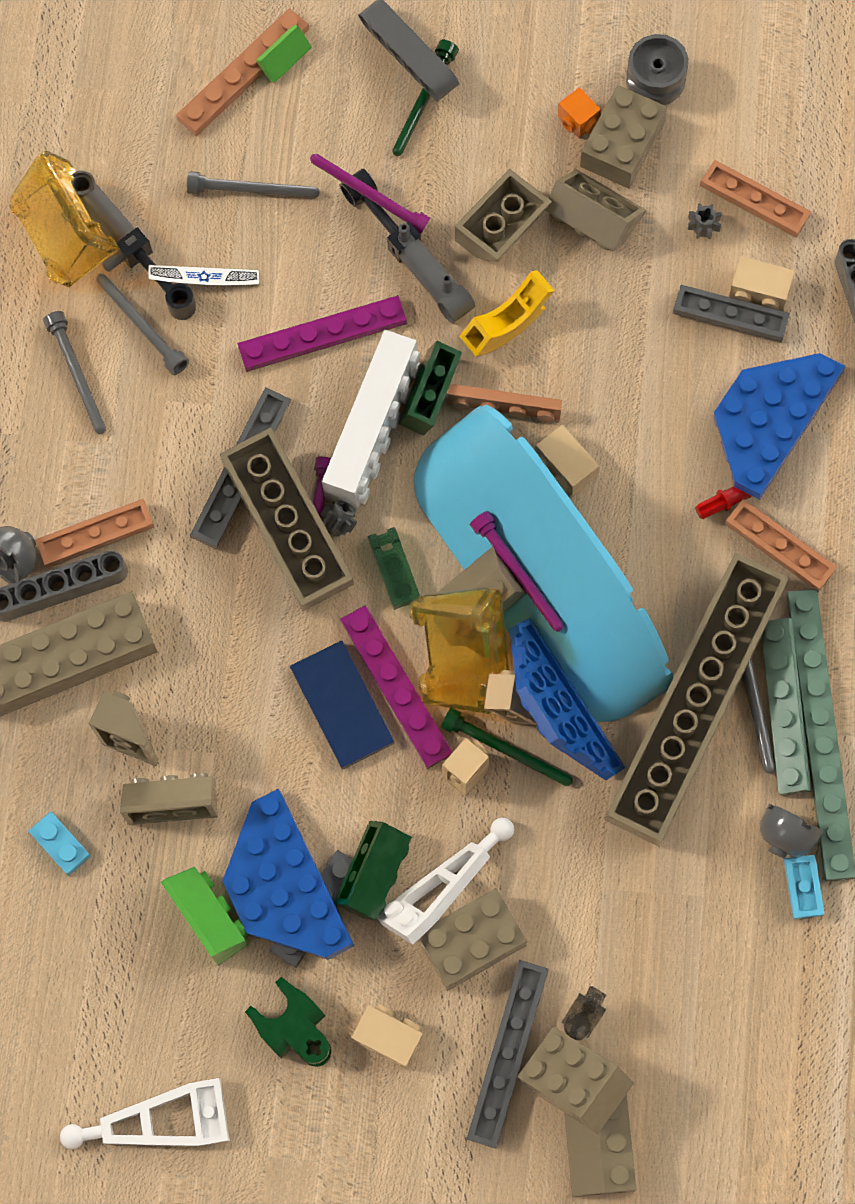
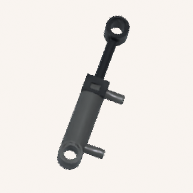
M362 168L352 175L378 191L374 180L365 169ZM342 182L339 184L344 197L353 207L360 203H365L390 233L387 237L388 250L399 263L403 262L437 302L439 310L450 323L456 322L476 307L469 292L462 285H458L454 281L452 276L423 244L421 235L410 222L402 223L398 227L381 206Z
M83 170L74 172L68 179V189L75 204L61 214V219L65 223H69L82 212H86L118 250V252L102 263L103 268L107 272H110L125 261L130 268L140 263L149 273V265H156L149 257L153 253L150 241L138 227L135 228L108 198L96 184L92 174ZM82 187H89L85 191H78ZM155 280L166 292L165 299L171 316L178 320H187L194 315L196 302L189 286L182 283L173 285L171 282ZM179 299L187 300L182 305L175 304V302Z

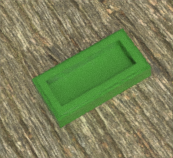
M293 25L256 62L270 82L275 83L312 46L299 26Z

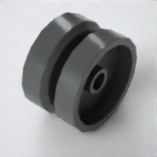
M653 34L640 39L634 44L629 53L626 78L628 89L663 105L675 101L680 97L685 88L689 60L685 47L677 39L668 35Z

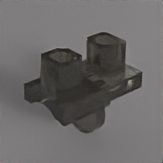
M590 986L585 996L581 993L578 994L561 1022L564 1024V1031L568 1036L575 1040H583L590 1036L606 1011V1008L601 1006L606 997L605 993Z

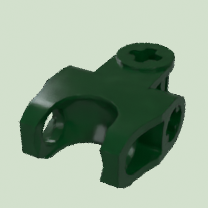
M280 977L275 983L287 998L285 1012L278 1018L270 1019L265 1018L255 1008L250 1006L245 1013L255 1025L260 1037L281 1059L293 1049L308 1065L313 1067L323 1066L331 1058L332 1050L326 1037L315 1026L326 1015L306 993L292 986L283 977ZM311 1044L315 1046L320 1045L321 1054L317 1056L313 1053L309 1056L311 1053L309 1046Z

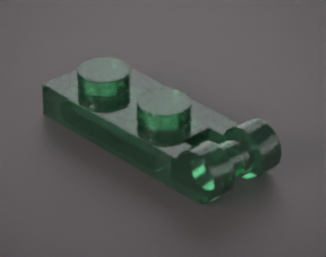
M392 527L386 529V533L378 536L374 533L367 537L392 607L395 610L421 601V596L396 528ZM391 543L392 549L382 551L381 546Z

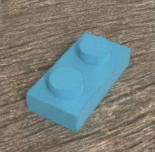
M51 811L28 831L68 876L91 857Z
M815 855L785 858L784 866L793 920L824 916Z

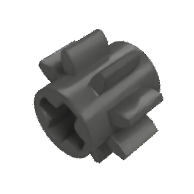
M699 203L696 212L689 211L688 219L690 222L688 223V230H694L697 239L699 237L711 239L713 230L720 232L721 224L718 221L721 220L722 213H716L713 209V204L702 206Z
M338 500L336 503L333 501L331 505L326 504L320 514L324 518L322 522L328 533L333 536L345 535L347 532L351 533L357 524V521L354 520V508L345 501Z

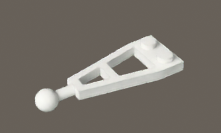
M503 817L494 820L490 828L491 832L478 845L471 842L398 896L394 901L387 904L377 918L379 922L413 945L439 920L488 861L490 856L487 852L498 841H507L513 836V823ZM442 882L447 884L446 888L425 913L412 906Z
M220 1078L189 1083L100 1118V1126L82 1129L76 1124H70L65 1126L60 1133L61 1144L67 1149H77L84 1141L103 1138V1144L196 1147L230 1141ZM190 1095L196 1136H154L151 1109ZM140 1114L143 1135L113 1134L112 1124Z

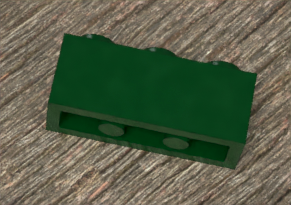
M438 340L427 350L399 420V425L423 436L434 426L462 355L461 351Z
M369 821L334 903L361 918L377 920L385 908L387 894L397 880L399 866L409 852V843L412 837L385 822Z

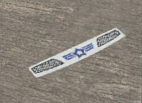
M149 265V279L200 285L259 284V270Z

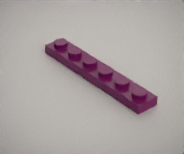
M397 295L237 344L245 370L248 372L384 331V329L389 330L406 325L407 320Z
M366 605L341 618V624L426 769L447 759L453 752Z

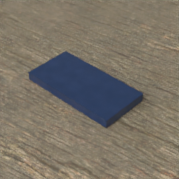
M342 640L290 665V669L342 770L395 744Z

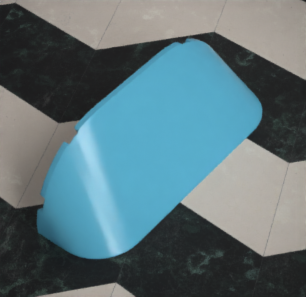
M488 405L479 406L436 439L423 452L418 461L414 476L415 494L418 503L464 570L492 547L486 537L482 538L480 534L476 535L469 525L478 515L489 511L495 519V531L558 615L564 627L560 632L554 631L527 594L498 617L499 621L510 635L509 629L531 618L596 722L615 721L627 717L665 693L673 680V673L665 666L669 659L661 639L644 608L635 609L632 603L633 598L630 595L633 592L632 586L535 450L524 437L515 440L510 433L513 429L512 424L497 410Z

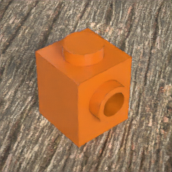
M579 87L559 102L558 117L561 119L564 128L570 133L573 132L578 138H581L586 133H592L600 118L601 109Z

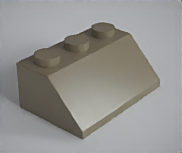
M509 168L455 225V241L476 258L498 262L548 209L552 201Z
M577 169L556 181L548 198L552 201V204L546 210V212L550 213L552 219L567 223L574 227L573 230L579 235L589 236L597 241V245L601 248L612 251L624 244L646 212L644 208Z
M491 547L430 598L434 622L450 645H465L527 593L495 549Z
M103 691L89 721L90 727L102 745L156 766L158 763L157 756L144 723L134 708L135 705L130 702V697L118 691H114L113 694Z
M193 773L190 775V778L178 779V776L167 775L162 776L160 781L150 782L147 778H135L131 780V783L123 784L120 813L129 825L218 817L216 782L213 776H208L207 773Z
M627 1094L598 1134L564 1113L572 1197L635 1192L637 1189Z

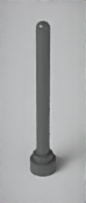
M189 171L187 177V193L199 194V192H205V189L316 198L320 194V190L314 186L206 178L205 175H200V172Z
M99 274L96 278L97 283L164 357L163 361L165 362L164 366L172 375L181 373L188 366L189 359L181 351L172 350L105 274Z
M63 311L52 312L43 318L44 325L48 332L56 336L95 432L103 434L106 431L105 424L66 334L68 321Z
M750 659L743 677L763 769L766 773L771 774L775 771V763L752 659Z

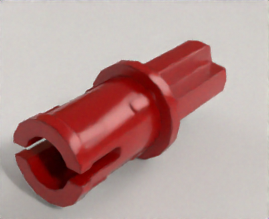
M733 486L724 491L718 490L715 496L699 503L695 510L700 519H705L722 510L727 512L732 506L741 502L742 499L746 500L752 496Z

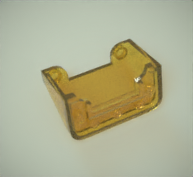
M44 150L34 159L10 196L11 204L9 206L11 211L19 217L43 260L49 279L55 284L60 283L70 287L119 247L113 237L109 236L105 239L99 230L102 228L101 225L93 221L71 184V181L74 180L72 174L75 170L70 161Z
M486 587L419 596L410 606V618L413 619L416 626L425 627L429 668L425 674L421 675L419 680V690L422 691L423 703L490 714L491 712L484 709L489 674H501L502 670H509L500 589Z

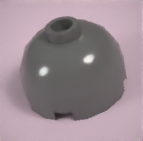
M12 526L0 527V577L9 584L25 579L34 570L36 565V541L29 532H23L19 528Z
M770 803L760 822L761 835L771 845L768 851L783 859L786 858L787 854L795 857L806 855L813 850L823 833L821 829L813 824L809 826L804 819Z

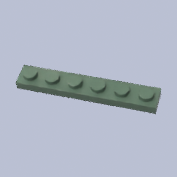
M789 617L769 620L762 634L778 791L782 796L811 792L793 623Z

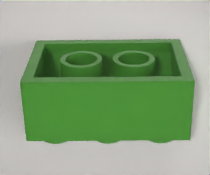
M192 867L161 881L218 966L248 946L244 939L248 934L239 920L234 923L227 914L232 909L222 895L218 898L215 897L211 891V888L215 885L206 871L199 873L196 867Z

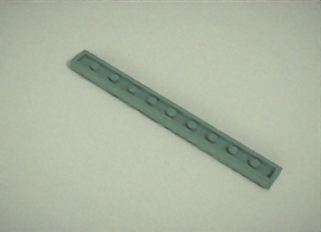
M817 589L788 591L787 603L789 618L792 619L803 723L817 827L823 831L819 842L824 880L827 882L855 879V862Z

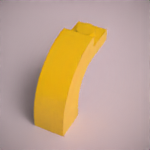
M538 270L531 271L506 302L487 314L473 317L459 337L476 357L488 354L502 347L529 327L546 309L544 304L555 290Z

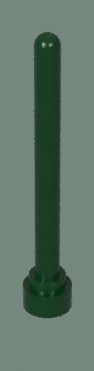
M445 39L440 40L435 49L436 55L445 64H450L451 61H454L459 52L456 44ZM422 88L392 149L393 155L397 157L403 154L429 101L430 95L424 88Z
M450 707L440 728L449 733H452V731L458 733L460 731L564 786L572 784L573 778L571 775L465 721V717L461 715L462 712Z

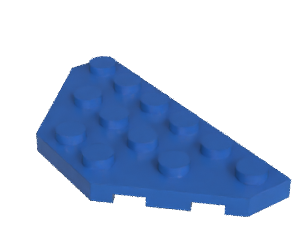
M818 353L743 369L713 415L715 425L721 437L726 461L729 463L732 473L731 477L734 487L759 500L761 499L843 374L845 365Z
M531 618L509 629L517 693L521 698V704L524 709L530 712L536 721L539 733L552 746L604 780H608L625 769V765Z
M279 788L253 801L222 880L246 933L249 936L258 939L262 938L297 951L307 952L326 960L354 947L355 945Z

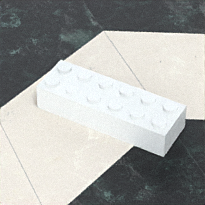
M384 329L323 477L322 485L325 501L330 503L333 501L336 503L338 500L345 501L356 512H358L360 504H366L370 494V488H367L371 478L376 479L381 465L378 462L381 453L386 454L391 441V438L388 437L391 428L396 429L401 417V413L398 412L401 403H407L411 388L408 386L412 378H417L421 368V363L418 362L420 352L417 351V340Z

